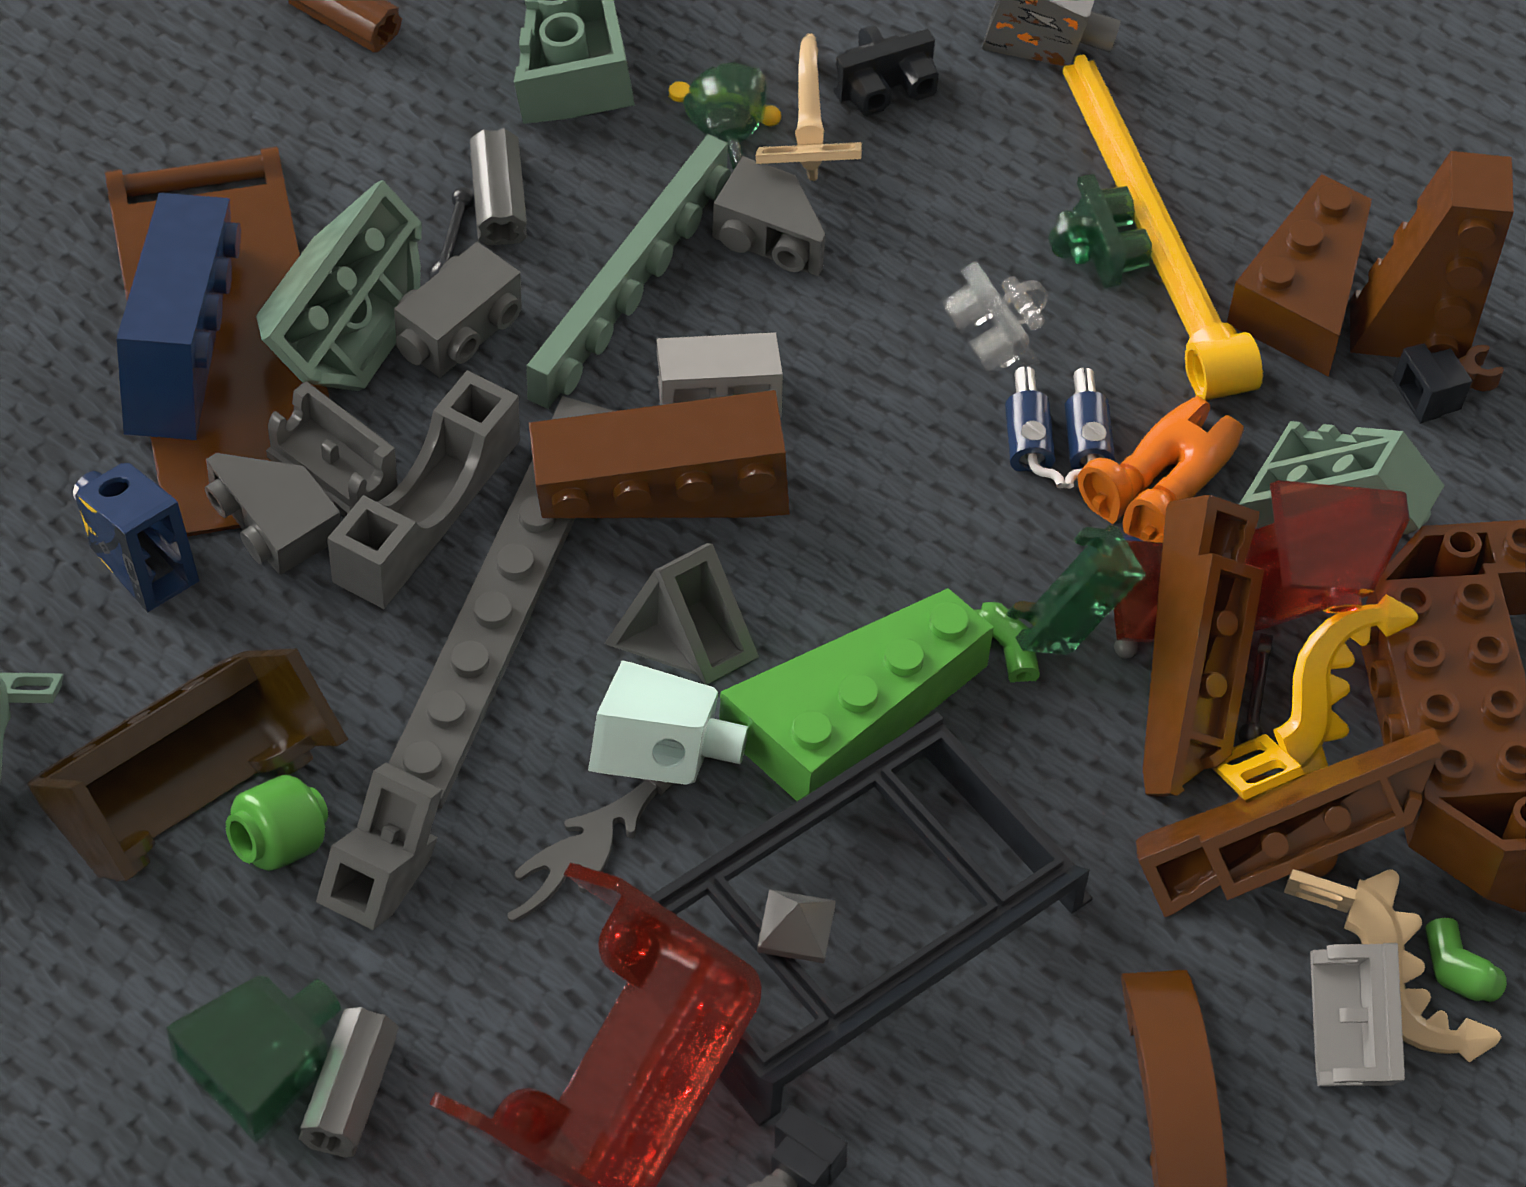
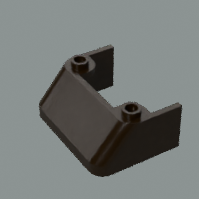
M297 648L243 651L215 664L34 776L27 785L43 811L97 877L127 881L150 863L151 860L147 852L156 844L153 839L154 837L257 772L266 773L276 770L279 776L289 775L312 761L314 758L310 752L312 748L316 746H339L349 739Z

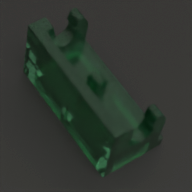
M1108 525L1106 529L1083 528L1074 538L1076 544L1081 546L1088 545L1036 602L1018 601L1008 610L1006 614L1009 618L1015 620L1024 619L1033 626L1032 628L1022 629L1015 637L1022 651L1064 655L1072 653L1143 578L1145 572L1118 526Z

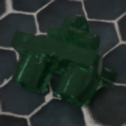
M1095 174L1080 176L1077 180V186L1082 197L1072 211L1066 210L1058 215L1057 220L1059 224L1051 230L1048 237L1050 247L1057 257H1073L1078 265L1085 264L1092 258L1103 287L1120 286L1123 272L1149 266L1152 252L1151 240L1146 229L1143 228L1119 232L1117 229L1119 226L1133 224L1135 213L1134 200L1128 186L1101 189Z

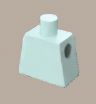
M622 661L597 712L588 771L684 785L695 783L705 757L741 764L749 726L714 719L718 691L715 688L632 662Z

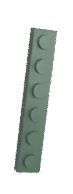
M707 134L527 364L528 400L549 409L560 393L569 395L573 392L581 378L583 363L591 353L600 355L606 349L613 334V324L622 313L629 316L636 310L641 301L646 281L651 275L660 277L666 271L673 255V246L681 236L686 239L692 237L700 224L703 213L702 209L710 199L714 201L717 199L731 176V170L727 168V142Z

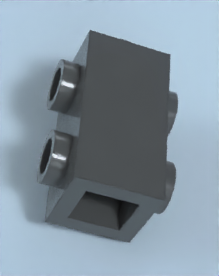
M478 241L460 256H453L448 259L441 267L439 273L418 290L413 289L406 293L399 301L397 307L394 308L396 345L400 353L410 363L414 365L421 364L439 378L456 364L467 362L475 354L479 345L499 329L508 328L517 319L520 311H522L521 272Z

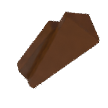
M1212 495L1171 501L1166 508L1143 761L1146 795L1156 797L1178 796L1184 791L1182 786L1204 769L1217 767L1232 755L1264 570L1244 564L1260 512Z

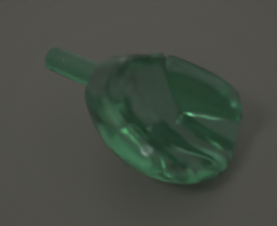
M735 62L720 64L718 67L712 66L694 79L689 87V93L683 99V106L687 115L705 136L709 134L728 143L727 150L733 170L743 156L740 142L754 133L764 118L767 101V84L764 73L758 68Z

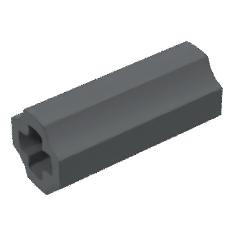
M505 128L496 131L483 129L470 139L478 240L485 245L521 243L527 238V220L518 136Z
M363 1007L344 1009L300 1128L301 1133L298 1139L310 1149L341 1157L355 1156L397 1038L399 1026L388 1016L368 1011Z

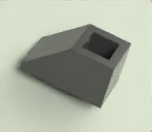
M742 156L714 202L712 238L720 240L724 246L734 252L744 253L750 251L772 259L779 267L786 271L799 272L802 270L819 276L823 269L825 232L796 175L766 164H756L755 160Z
M215 453L206 459L209 484L204 487L206 495L221 517L226 518L232 515L243 529L240 532L241 540L249 554L258 564L267 560L277 573L281 575L328 547V537L341 523L340 511L304 466Z

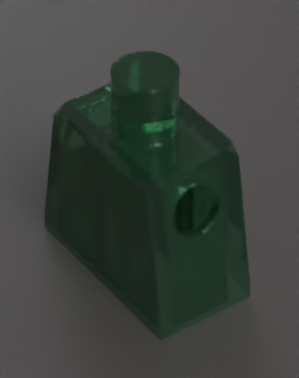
M256 976L166 1027L172 1057L256 1143L320 1075L328 1051L326 1037L319 1028L341 1011V1005L331 989L319 979H315L289 999L268 977Z

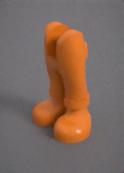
M1195 396L1170 411L1158 421L1142 439L1132 455H1129L1120 465L1107 458L1090 460L1078 473L1080 493L1087 506L1111 524L1117 522L1124 515L1123 531L1129 536L1141 539L1150 547L1161 546L1164 539L1166 508L1171 501L1194 497L1220 471L1237 449L1244 432V426L1231 416L1225 415L1206 432L1201 427L1209 414L1210 404L1201 397ZM1176 465L1152 489H1147L1153 480L1168 466Z

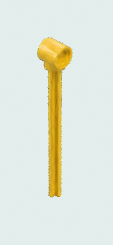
M1086 55L1076 56L1074 64L1064 66L1063 75L1190 337L1185 350V368L1196 396L1207 401L1260 389L1263 369L1256 341L1248 332L1237 334L1231 324L1221 322L1094 60L1088 61Z

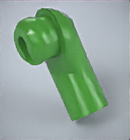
M983 603L981 609L975 611L994 626L992 638L994 637L1003 646L1009 681H1036L1039 678L1040 672L1031 629L1002 603Z
M1439 918L1426 925L1425 930L1434 975L1441 986L1474 1001L1492 1002L1498 1000L1503 995L1507 985L1505 973L1499 967L1494 966L1489 960L1463 949L1459 926L1456 920Z

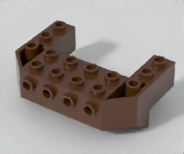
M1526 520L1422 526L1373 580L1366 605L1378 604L1387 594L1411 607L1417 613L1418 620L1413 625L1388 637L1377 626L1371 627L1369 643L1361 646L1370 691L1373 696L1382 733L1383 746L1434 728L1444 749L1441 759H1436L1423 789L1422 803L1414 822L1404 826L1408 847L1484 898L1523 913L1526 912V676L1509 615L1526 614Z

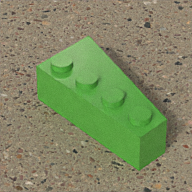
M947 588L721 691L719 720L749 726L744 754L796 801H799L905 733L988 666L994 626Z

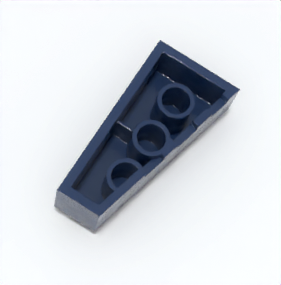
M169 193L158 194L116 338L124 435L197 440L216 331H219L221 326L223 294H229L231 287L232 262L230 258H238L241 245L240 223L231 222L230 198Z

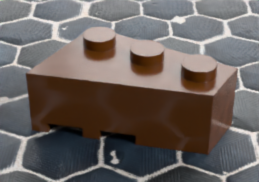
M1321 174L1236 281L1227 323L1242 332H1248L1253 338L1329 377L1372 199Z

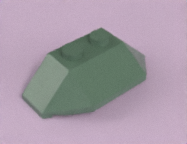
M383 180L375 183L312 238L256 315L262 341L303 383L307 381L312 385L352 391L364 389L396 344L394 308L397 307L399 301L406 293L420 288L421 265L417 242L421 240L422 222Z

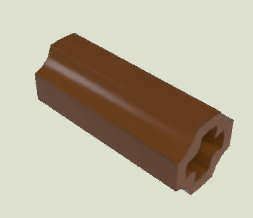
M288 0V3L374 53L379 52L398 35L403 20L399 16V7L387 0Z

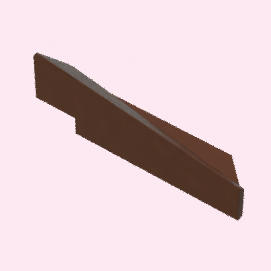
M1435 729L1424 730L1305 774L1244 800L1240 798L1148 832L1136 840L1138 861L1164 917L1178 912L1218 886H1221L1226 899L1230 900L1291 874L1293 869L1299 871L1412 824L1421 806L1422 792L1437 758L1441 759L1444 752Z

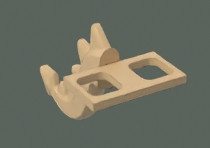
M807 34L802 39L800 47L799 116L797 129L795 130L797 145L758 147L756 153V164L800 162L807 169L810 181H816L818 178V167L822 161L861 159L862 142L823 144L824 129L821 121L817 70L818 47L813 34Z
M1293 869L1284 893L1346 913L1349 911L1344 929L1355 933L1361 939L1362 944L1398 943L1403 1042L1418 1049L1435 1053H1459L1468 1062L1496 1046L1501 1039V1035L1492 1027L1466 1018L1457 1030H1450L1448 1016L1444 1011H1437L1428 1020L1421 1016L1430 1001V993L1426 989H1406L1405 983L1420 976L1424 972L1425 965L1421 959L1405 951L1404 945L1420 929L1422 919L1415 913L1396 912L1392 908L1399 884V875L1396 871L1392 869L1386 870L1364 881L1359 879L1357 888L1353 889Z

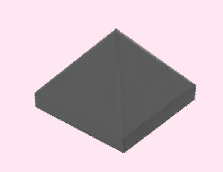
M769 889L757 952L824 964L836 901Z

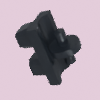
M871 25L859 30L858 47L845 51V54L836 56L838 84L834 88V93L841 103L852 100L864 116L884 111L891 102L890 88L902 84L910 98L916 101L934 96L937 92L939 74L933 61L935 38L929 29L902 37L894 35L883 39L877 27Z

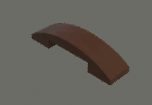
M1188 970L1121 973L1130 1036L1134 1035L1150 1131L1152 1144L1150 1163L1154 1187H1228L1222 1124L1212 1059L1201 1009Z

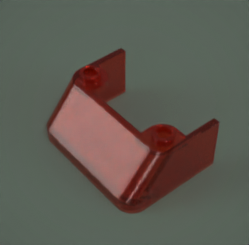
M1280 480L1270 483L1275 523L1255 529L1244 563L1264 570L1253 632L1319 611L1324 613H1343L1362 608L1361 598L1368 597L1374 593L1410 521L1407 494L1394 490ZM1119 539L1107 541L1106 550L1116 638L1118 641L1154 642L1163 543Z
M570 862L564 875L614 908L599 937V954L606 968L627 983L558 1101L552 1096L534 1088L519 1089L512 1092L502 1101L492 1119L435 1092L429 1105L507 1153L568 1187H656L754 1016L761 1000V982L757 972L751 965L622 878Z

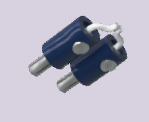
M1024 367L1018 368L1015 371L1016 393L1012 394L1005 403L1010 465L1015 471H1033L1039 476L1053 479L1056 482L1057 488L1065 487L1069 489L1074 486L1073 483L1078 478V473L1090 460L1107 458L1115 461L1109 400L1105 395L1096 392L1093 370L1086 368L1084 374V368H1080L1074 372L1075 394L1069 397L1065 403L1070 465L1073 471L1068 473L1065 481L1059 472L1050 469L1055 463L1049 398L1044 393L1036 390L1035 371L1032 368L1027 367L1026 373Z

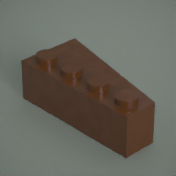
M1450 151L1418 198L1417 210L1410 221H1403L1393 235V246L1384 259L1378 258L1368 272V282L1363 290H1356L1350 298V353L1400 358L1404 348L1425 343L1431 353L1451 348L1458 359L1466 356V353L1472 347L1514 213L1512 157Z
M776 390L529 422L535 482L542 518H754L790 514L786 451Z

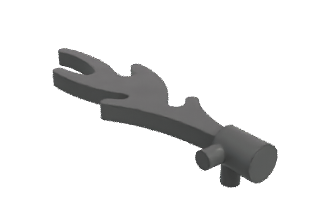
M643 779L644 782L615 802L596 811L566 819L564 822L566 831H581L583 833L568 837L545 848L515 871V879L518 881H522L531 874L543 869L550 871V874L541 888L528 901L508 913V921L515 923L539 909L560 889L566 877L574 869L582 870L578 889L581 893H586L599 879L609 861L613 845V826L616 823H623L626 826L627 837L634 838L638 821L646 806L657 793L663 795L674 783Z

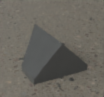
M706 543L654 570L604 643L697 675L705 685L759 657L715 548L711 543Z

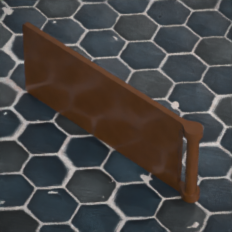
M278 146L261 148V155L123 175L122 169L104 172L127 300L157 201L128 205L127 198L265 177L266 184L195 195L230 198L231 222L240 223L241 245L238 258H230L232 262L231 287L229 294H223L221 326L220 330L216 331L197 440L150 437L158 484L178 501L187 537L241 528L232 515L226 518L221 517L209 501L204 489L209 484L206 459L215 453L271 461L267 458L266 450L270 447L268 431L270 417L276 411L287 421L294 411V405L292 404L294 390L303 384L262 341L256 318L260 309L300 256ZM312 385L329 398L326 386Z

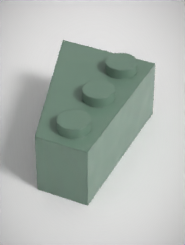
M1290 421L1239 505L1260 512L1256 527L1276 551L1284 555H1290L1306 551L1317 552L1326 547L1351 542L1363 543L1371 538L1397 533H1412L1420 529L1429 520L1431 508L1445 485L1404 431L1356 427L1351 435L1341 434L1335 425L1323 424L1317 430L1318 432L1308 431L1301 422Z

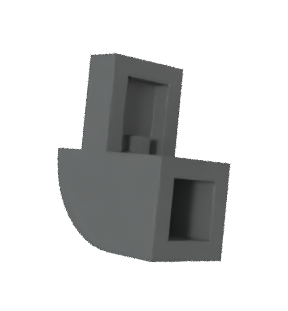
M386 762L375 769L357 828L331 847L316 902L372 930L391 917L431 858L438 837L430 834L443 790Z

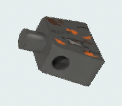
M996 0L981 50L1066 66L1071 64L1079 43L1110 52L1114 45L1121 20L1092 11L1094 0Z

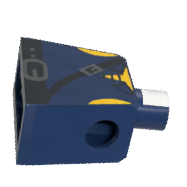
M121 463L104 474L98 471L88 472L76 482L73 496L77 501L91 549L147 613L200 581L178 501L130 463ZM139 532L143 534L174 569L153 583L152 581L156 573L145 563V560L151 557V555L140 545L137 536Z

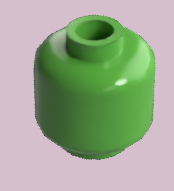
M287 774L281 775L241 792L236 796L231 806V814L226 820L227 838L233 851L243 862L252 863L266 871H273L315 853L320 848L325 837V823L328 819L327 805L322 795L315 788L308 787L296 777Z

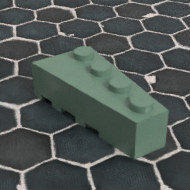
M525 0L524 28H521L519 41L520 61L519 66H516L514 78L523 124L568 119L635 105L614 0Z

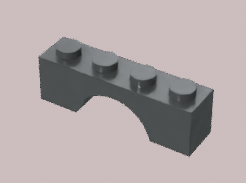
M468 370L462 375L433 410L430 427L422 449L402 482L393 492L379 501H374L363 495L328 537L331 576L334 584L382 609L387 607L520 442L519 396Z

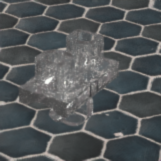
M977 261L963 268L961 271L967 285L957 290L942 303L961 335L988 319L994 326L969 342L974 354L987 373L993 374L1016 361L1025 370L1027 367L1031 368L1039 365L1038 358L1028 345L1030 342L1029 336L1021 324L1027 323L1031 330H1035L1045 323V318L1041 311L1047 304L1048 293L1039 281L1034 280L1020 283L1015 276H1011L1005 279L1001 285L1006 293L1002 298Z

